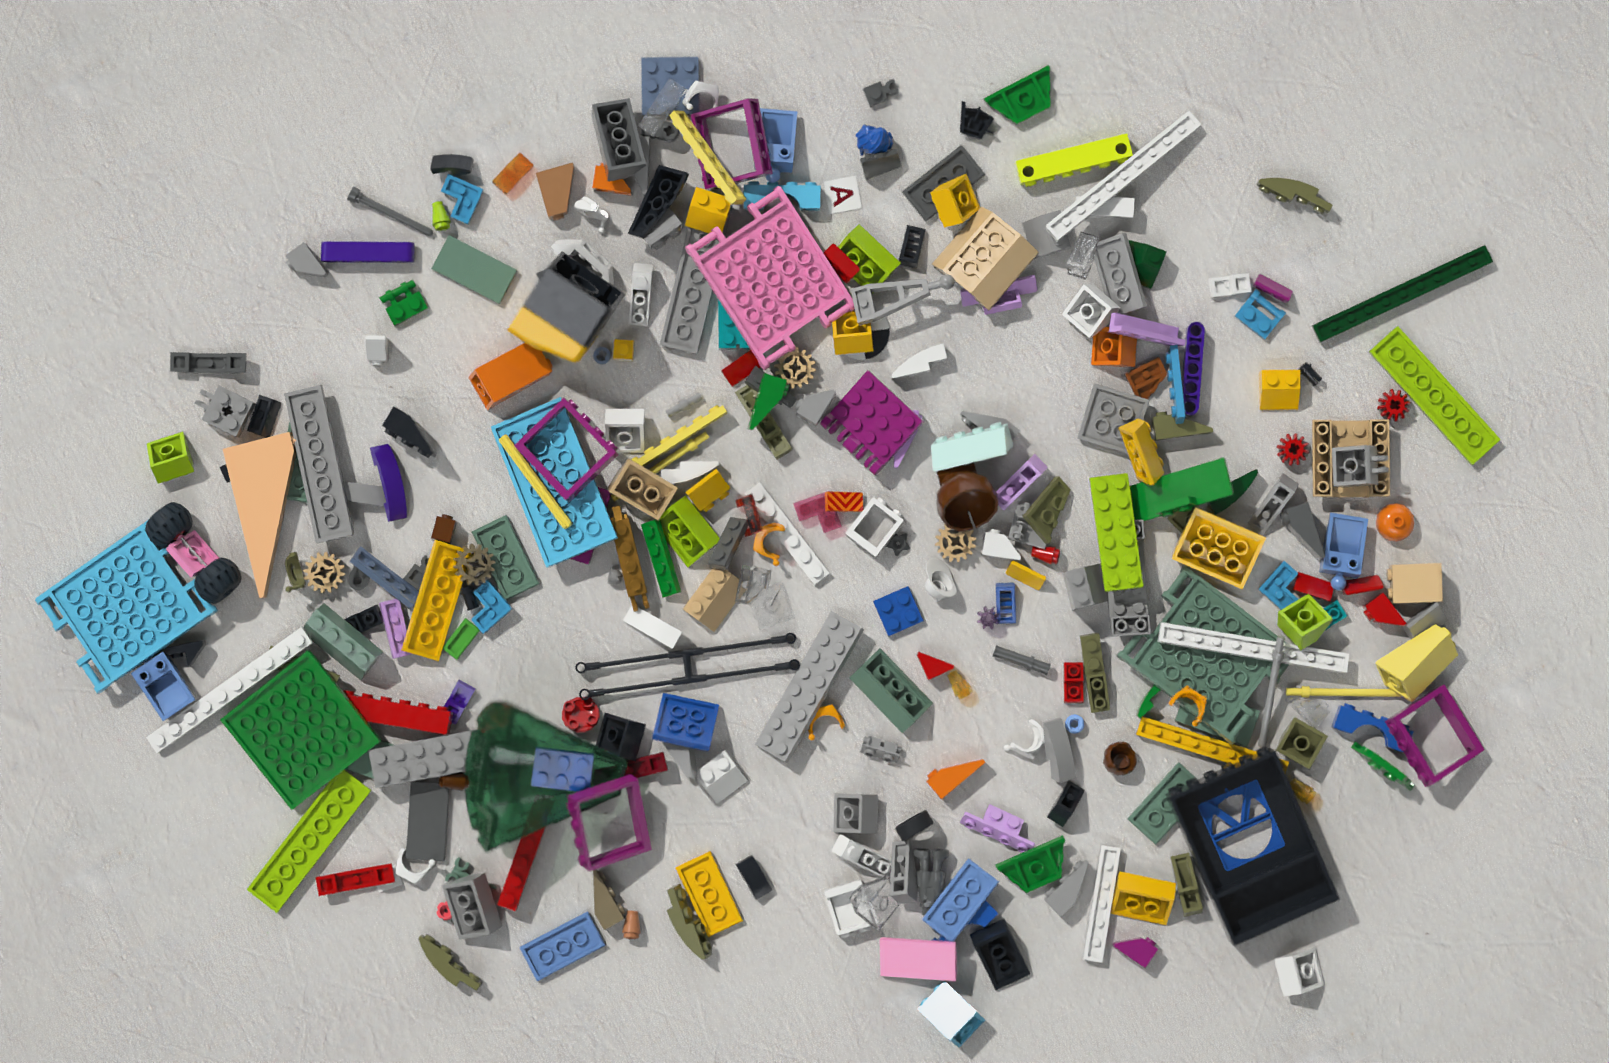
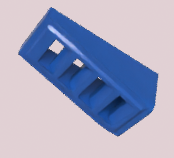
M996 583L997 624L1016 623L1015 583ZM1011 590V593H1000V591ZM1000 598H1011V600L1000 601ZM1000 606H1012V608L1000 609ZM1012 613V616L1001 617V614Z

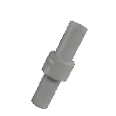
M700 393L688 399L684 398L677 405L666 410L668 417L670 418L680 411L684 412L690 409L691 405L702 400Z

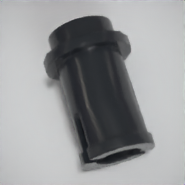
M1305 362L1298 370H1300V375L1303 374L1314 387L1317 385V382L1312 377L1318 382L1322 380V377L1311 367V363Z
M471 585L461 588L460 595H463L467 611L479 607L473 593L475 589H472Z

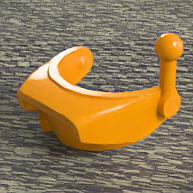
M770 523L761 526L762 529L760 531H756L753 550L763 556L772 558L774 560L773 565L778 566L780 556L769 552L764 547L763 540L770 532L785 531V527L782 524Z
M1187 685L1177 692L1168 704L1172 706L1175 700L1180 697L1192 699L1198 707V717L1192 722V725L1197 727L1203 719L1202 715L1205 710L1207 697L1202 696Z
M833 704L819 708L809 725V740L813 741L815 739L812 730L813 724L821 716H833L839 721L841 729L845 727L842 716Z

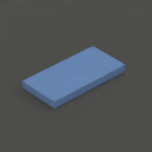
M968 858L922 920L947 940L954 942L999 884V881Z
M587 911L519 948L536 981H539L606 945Z

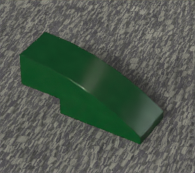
M1255 469L1231 481L1233 495L1208 502L1207 504L1212 514L1216 515L1236 502L1253 483L1258 470Z

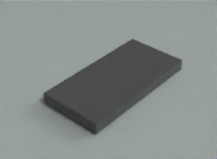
M960 145L903 190L902 194L922 219L927 222L938 213L930 192L939 185L964 174H967L972 186L985 176V173L966 149Z
M411 781L406 859L445 861L449 788L440 787L439 783Z

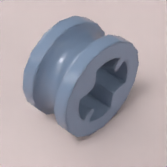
M598 347L594 351L593 357L598 364L603 365L610 361L611 354L607 348ZM599 351L607 352L604 361H601V358L597 359Z

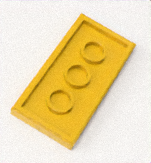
M711 851L675 867L701 923L705 926L708 937L743 921Z

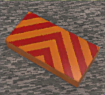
M827 491L825 492V511L862 512L863 492Z

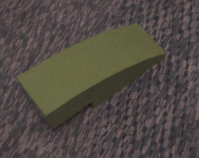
M1184 853L1171 856L1170 859L1183 916L1187 917L1203 913L1190 854Z

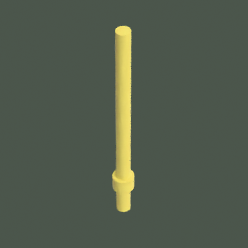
M705 431L696 438H691L685 442L686 445L649 470L655 474L690 450L692 452L697 449L699 444L710 437ZM614 494L610 495L614 502L619 499Z
M1309 686L1286 688V696H1301V698H1309L1310 696L1401 697L1392 689L1310 688Z

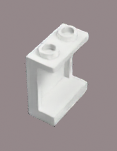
M861 879L824 890L837 936L841 935L844 938L853 935L852 931L859 929L860 932L871 929L874 922Z

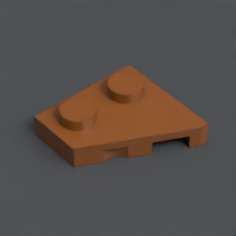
M1156 357L1124 373L1134 395L1148 399L1158 388L1159 383L1167 376V372L1160 358Z

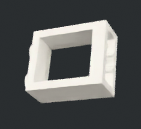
M874 497L871 499L845 533L846 536L875 558L880 555L904 523L903 515L896 509L893 511L886 507L888 503L880 497L878 499ZM874 505L897 521L877 548L855 532Z

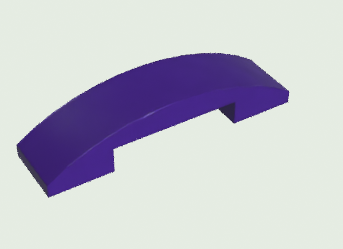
M389 444L370 447L374 466L378 467L386 499L384 508L388 522L407 518L404 486Z

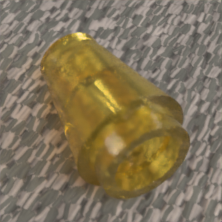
M957 670L947 675L954 695L959 700L972 693L970 684Z
M1296 778L1290 782L1295 796L1301 803L1304 802L1308 805L1317 794L1314 788Z

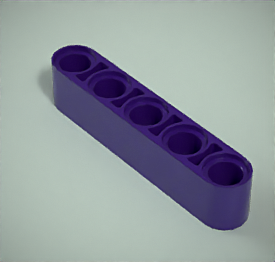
M321 242V262L413 263L415 258V243Z
M1200 322L1191 323L1187 327L1185 335L1182 374L1184 409L1187 402H1191L1194 405V411L1187 412L1185 410V416H1192L1199 409L1205 328ZM1197 326L1200 329V335H1192L1191 327ZM1191 345L1198 347L1199 352L1197 355H1192L1189 352ZM1189 364H1194L1197 367L1196 374L1188 372ZM1188 383L1195 385L1196 391L1194 393H1189L1186 390Z

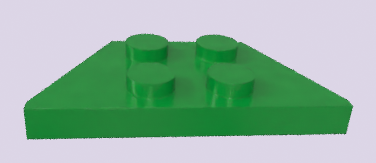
M1047 65L983 98L984 102L1015 125L1051 107L1050 66Z
M1356 741L1350 747L1367 759V764L1375 770H1382L1384 772L1383 776L1391 782L1397 781L1409 791L1415 786L1404 773L1372 750L1361 746Z
M1063 835L995 864L999 872H1002L1009 880L1028 893L1062 878L1065 838Z

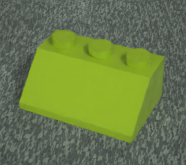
M860 224L838 246L860 268V271L853 278L860 286L884 283L901 264Z
M686 495L671 505L660 517L666 541L687 567H690L716 546L720 539Z

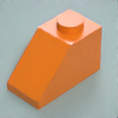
M604 164L596 165L593 190L631 196L632 191L623 179L608 182Z

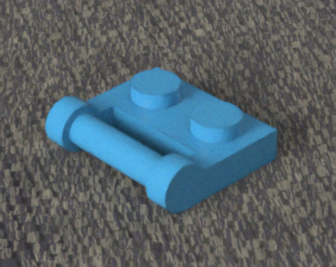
M1255 289L1234 317L1265 340L1286 312L1282 309L1279 310L1261 296V292ZM1255 300L1275 315V318L1271 320L1252 305L1253 301Z

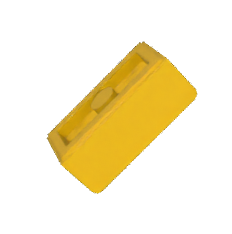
M1014 560L1010 562L1005 572L1006 575L1036 590H1040L1046 580L1045 576Z

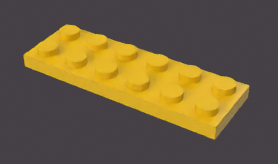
M434 540L401 649L402 651L439 661L463 583L460 581L461 575H455L458 569L453 568V565L457 564L453 558H459L457 551L463 552V548ZM472 552L468 553L464 558L470 557ZM462 565L463 571L466 573V568Z

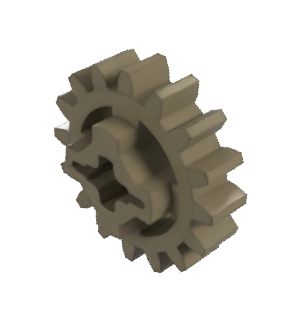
M470 544L469 549L463 546V552L457 551L459 558H453L457 562L456 565H453V568L458 569L455 575H461L460 581L462 582L467 579L468 585H471L472 581L474 585H478L479 580L485 583V577L491 578L489 571H495L491 567V564H494L495 561L490 560L493 554H487L488 548L486 547L481 550L482 545L477 544L476 548L474 544ZM473 552L470 557L464 558L468 553ZM482 555L485 558L486 564L481 559ZM467 562H475L481 565V567H473ZM462 565H464L467 570L466 574L463 571ZM484 571L480 576L475 577L478 572Z

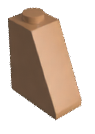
M573 162L536 173L549 219L553 218V221L565 218L564 215L568 214L575 169Z

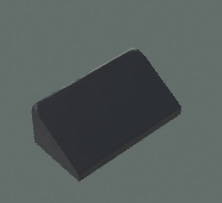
M259 395L247 431L266 438L270 437L281 402Z

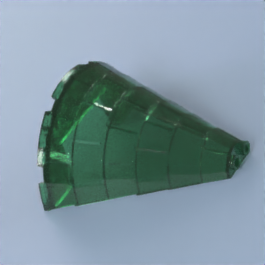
M499 700V702L492 701L478 715L476 719L478 727L477 730L471 731L466 752L465 775L468 776L469 787L465 789V798L472 830L478 831L479 837L477 841L485 852H490L506 843L510 844L550 824L555 825L571 817L567 809V796L578 791L531 786L536 747L594 754L590 788L624 777L627 770V761L587 740L579 738L567 730L559 728L547 720L519 708L511 702ZM622 789L579 803L580 812L582 813L620 796Z

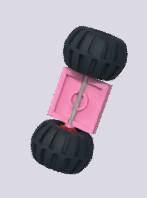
M176 502L164 505L149 518L145 525L148 538L155 545L166 548L191 578L198 574L194 585L202 599L210 603H218L225 599L241 582L242 577L238 566L227 558H219L195 530L187 534L193 525L191 514L184 506Z

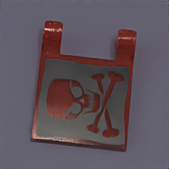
M753 493L735 500L737 508L743 506L749 528H747L744 534L745 537L761 532L762 527Z

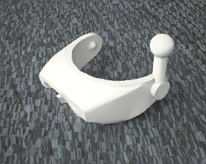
M695 81L683 99L684 106L688 110H692L693 105L689 104L691 98L697 93L708 92L713 98L712 108L718 107L719 98L718 85Z
M585 196L581 200L576 201L574 208L584 216L602 221L598 232L604 233L605 222L608 220L609 215L600 209L596 202Z
M1031 719L1028 721V724L1032 727L1035 734L1032 746L1025 750L1011 743L1010 746L1005 745L1004 750L1009 751L1012 749L1025 757L1033 759L1045 744L1044 730L1036 721Z
M401 848L395 874L417 884L429 870H432L435 860H430L428 868L420 873L410 872L402 863V856L406 848Z

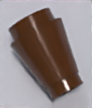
M463 772L440 776L439 785L440 787L463 791L469 786V777Z

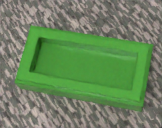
M465 618L445 643L443 650L458 660L480 630Z

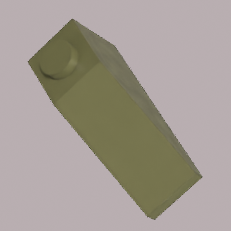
M1167 412L1156 413V417H1152L1155 441L1213 432L1212 427L1185 419L1183 424H1176L1175 417L1172 418L1171 414L1167 415Z

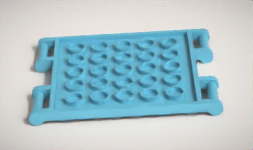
M147 521L35 599L36 603L41 605L53 623L52 627L54 630L59 631L69 624L87 651V654L77 660L76 663L79 667L83 668L94 685V690L97 694L106 690L114 682L218 611L215 605L212 606L210 602L205 601L198 595L194 585L195 579L185 586L182 585L164 556L170 553L166 548L159 551L157 546L148 538L145 529ZM189 591H194L206 609L205 611L200 612L188 594ZM51 597L63 615L61 620H59L47 602L48 598ZM90 660L94 662L105 680L103 682H100L88 663Z

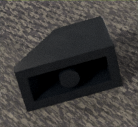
M1068 780L1048 813L1047 818L1064 827L1076 809L1085 790Z

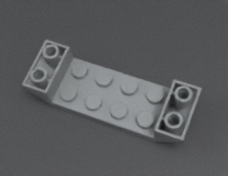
M1134 520L1143 588L1108 592L1109 621L1112 636L1151 634L1150 615H1148L1143 520Z

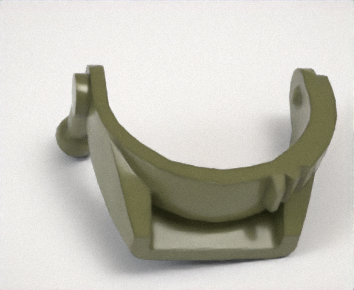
M297 552L289 553L285 560V568L292 587L287 586L285 588L288 593L295 589L304 588L306 585ZM291 564H292V570H293V574H294V576H295V579H294V577H293V575H292Z

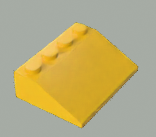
M1195 507L1175 546L1172 559L1243 589L1266 537Z

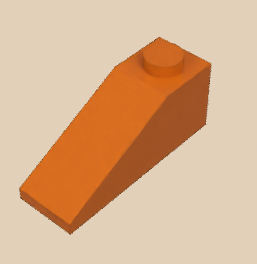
M980 759L942 768L939 771L934 769L927 775L929 779L926 782L942 799L981 767L985 761Z

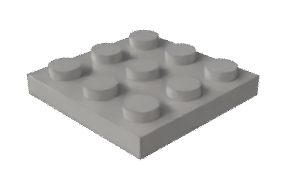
M1094 383L1077 438L1127 453L1118 427L1138 418L1144 420L1149 399Z

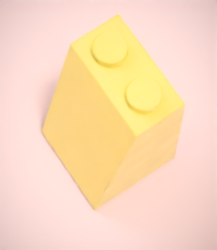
M1435 624L1385 655L1375 664L1384 685L1410 702H1413L1458 656L1455 648L1456 644L1452 641L1450 631L1445 627L1441 628Z

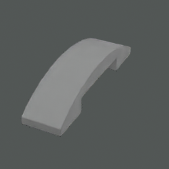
M343 481L348 502L384 506V503H386L382 486Z

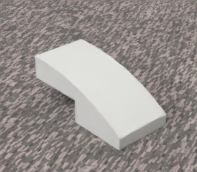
M1249 273L1208 279L1210 298L1251 292Z

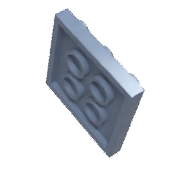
M699 57L641 58L642 116L670 115L674 110L684 111L686 115L699 112V93L695 94L689 101V104L693 105L692 110H688L683 104L686 92L695 81H699Z

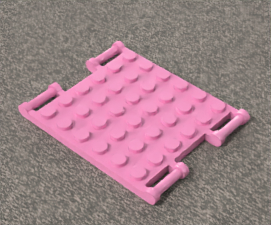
M780 186L775 187L773 192L756 203L749 204L747 209L755 220L729 237L725 238L721 230L716 226L711 230V233L693 245L689 244L685 247L686 252L701 271L763 370L769 368L771 363L786 353L794 351L796 347L789 336L816 317L820 319V323L826 329L831 326L833 321L848 311L855 310L853 299ZM777 197L780 199L781 202L761 215L759 209ZM714 239H718L719 243L699 256L697 250ZM841 300H845V305L829 316L825 315V311ZM783 340L785 344L783 347L768 357H764V352Z

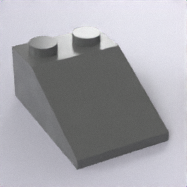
M1309 503L1281 510L1280 518L1283 526L1286 525L1287 529L1316 560L1325 558Z

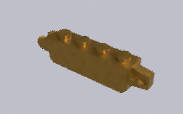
M620 505L612 507L614 517L610 519L618 536L614 542L627 594L631 599L634 612L638 611V604L635 600V596L642 595L643 605L645 609L650 608L646 594L648 592L630 520L627 514L622 515Z

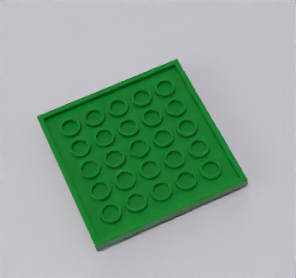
M310 649L220 719L291 810L381 741Z

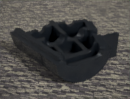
M962 101L960 133L980 140L985 133L993 136L994 132L989 131L988 127L994 118L982 111L980 106L978 109L965 108L966 102Z

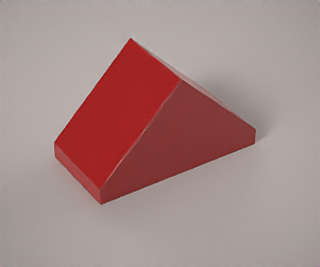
M921 652L917 653L918 660L928 680L954 668L953 664Z

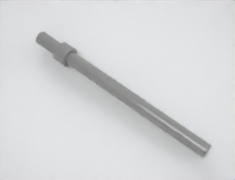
M1277 636L1276 647L1272 652L1273 663L1258 746L1261 747L1266 746L1280 663L1284 657V636Z

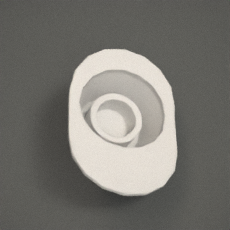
M929 559L926 563L928 576L925 584L926 591L933 597L935 602H939L945 597H953L956 594V587L948 566L940 559Z

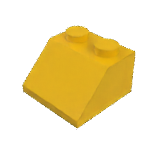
M967 174L941 184L930 192L944 227L961 224L980 209Z
M696 187L685 226L708 234L717 226L723 233L732 204L723 195Z
M855 310L848 311L832 322L835 355L873 351L871 323L859 326Z
M1300 370L1259 371V410H1298Z
M715 469L686 491V494L700 512L703 510L707 512L715 506L713 502L717 499L722 501L730 495L728 491L731 488L718 470Z

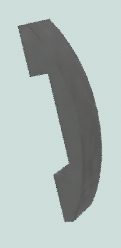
M170 352V372L246 373L247 353Z

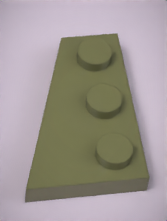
M1055 476L1022 516L1045 544H1050L1052 531L1058 524L1057 518L1060 511L1063 510L1071 490L1060 476Z

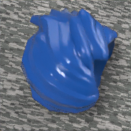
M864 124L855 135L857 137V148L860 149L861 156L864 153L869 155L884 153L893 146L891 132L889 131L888 133L882 127L876 128Z

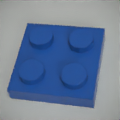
M908 586L873 601L888 636L923 621Z

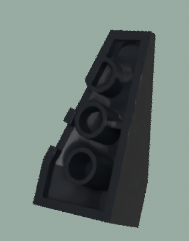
M662 165L658 166L629 229V235L642 239L647 236L681 193L689 173Z

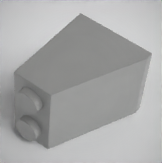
M1100 564L1062 573L1072 610L1108 601V594L1104 592Z

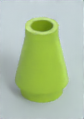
M437 201L432 203V226L435 227L436 231L449 229L451 220L443 202Z

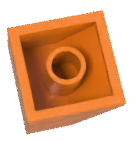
M1104 327L1093 336L1091 365L1135 367L1137 338L1109 332V327Z

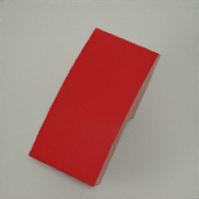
M1064 662V703L1084 702L1083 662Z

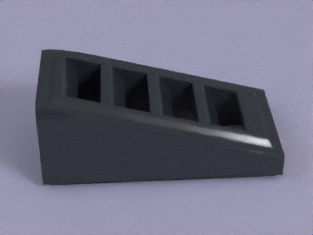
M907 225L899 257L901 266L917 268L926 229ZM909 233L920 235V238L909 236ZM907 241L916 242L918 245L907 243ZM906 249L915 250L916 253H914V252H909V251H905V250H906Z

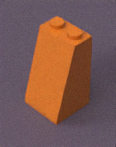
M523 343L474 369L468 378L487 411L552 373V363L548 358H545L542 353L543 351L536 350Z

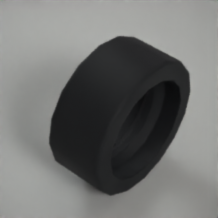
M924 810L899 824L895 830L901 840L905 841L925 830L934 822L927 810Z

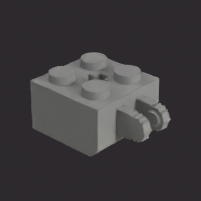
M220 385L214 395L201 389L200 393L203 396L212 399L209 406L200 400H196L194 403L206 409L202 420L239 438L256 403ZM232 407V415L228 414L226 416L225 410Z
M1371 445L1332 448L1333 486L1345 488L1378 485V473H1387L1389 468H1378L1377 461L1385 462L1388 460V456H1377V446Z

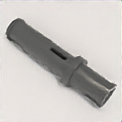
M996 645L992 656L1025 667L1028 671L1034 670L1045 675L1048 674L1051 665L1050 663L1035 659L1034 656L1028 657Z

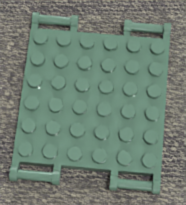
M1187 566L1181 568L1179 576L1170 588L1161 595L1164 600L1173 605L1161 622L1277 641L1275 633ZM1189 577L1192 579L1177 599L1173 595L1184 580ZM1160 623L1150 635H1134L1125 648L1119 651L1117 657L1171 698L1187 685L1202 696L1207 697L1201 721L1233 745L1237 740V735L1249 719L1255 716V712L1247 707L1245 703L1265 676L1270 680V669L1273 662L1159 643ZM1145 637L1147 641L1132 659L1128 655L1140 639ZM1280 664L1277 684L1290 664ZM1180 697L1175 700L1194 716L1198 717V707L1192 699ZM1242 711L1243 716L1230 733L1226 731L1238 712Z

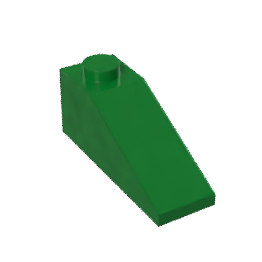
M766 373L763 374L748 424V430H753L782 399V396H786L789 387L786 384V379Z

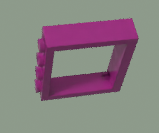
M747 98L691 114L692 123L712 150L706 119L744 109L756 171L733 177L732 179L735 184L773 174L759 100L754 98ZM698 159L705 189H719L714 183L712 175L704 169V164Z
M563 398L514 446L567 502H570L619 454L615 451L617 449L615 444L611 440L607 442L603 438L605 434L597 426L593 428L589 424L592 420L585 413L581 415L576 410L578 408L577 404L572 399L568 401ZM565 407L607 451L569 490L562 485L526 446Z
M1445 684L1434 688L1385 721L1390 729L1389 732L1396 739L1399 749L1404 752L1409 765L1414 768L1418 779L1421 780L1425 787L1435 784L1485 750ZM1433 698L1467 751L1466 755L1436 775L1433 774L1401 722V719Z
M631 774L567 796V809L572 817L570 824L576 836L574 843L579 851L578 862L587 871L590 872L652 850L639 782ZM626 788L636 842L590 857L579 803Z

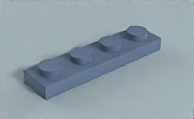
M361 546L356 550L349 562L407 607L411 608L415 604L419 591Z

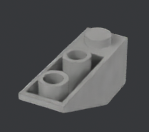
M966 411L960 413L962 416L961 420L968 426L973 424L976 428H990L991 424L1001 422L1002 425L1008 424L1012 440L1020 432L1018 428L1004 418Z
M1081 860L1072 867L1074 871L1070 875L1066 873L1059 879L1060 884L1056 888L1052 886L1045 893L1046 897L1044 900L1060 917L1076 902L1089 864L1087 860L1083 862Z

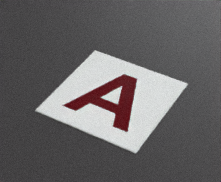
M856 175L823 181L829 214L862 208Z

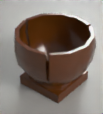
M974 462L936 471L940 484L936 499L937 513L948 528L958 531L973 530L968 511L976 528L989 522L996 514L999 502L997 492L987 477L977 474Z

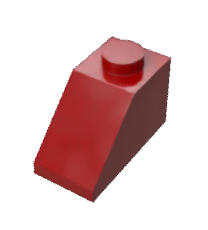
M1380 593L1363 606L1365 610L1363 614L1369 621L1373 620L1376 623L1404 626L1406 624L1384 593Z

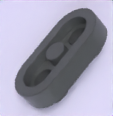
M353 566L348 583L354 590H362L367 586L370 577L356 566ZM360 577L361 583L356 584L354 579Z

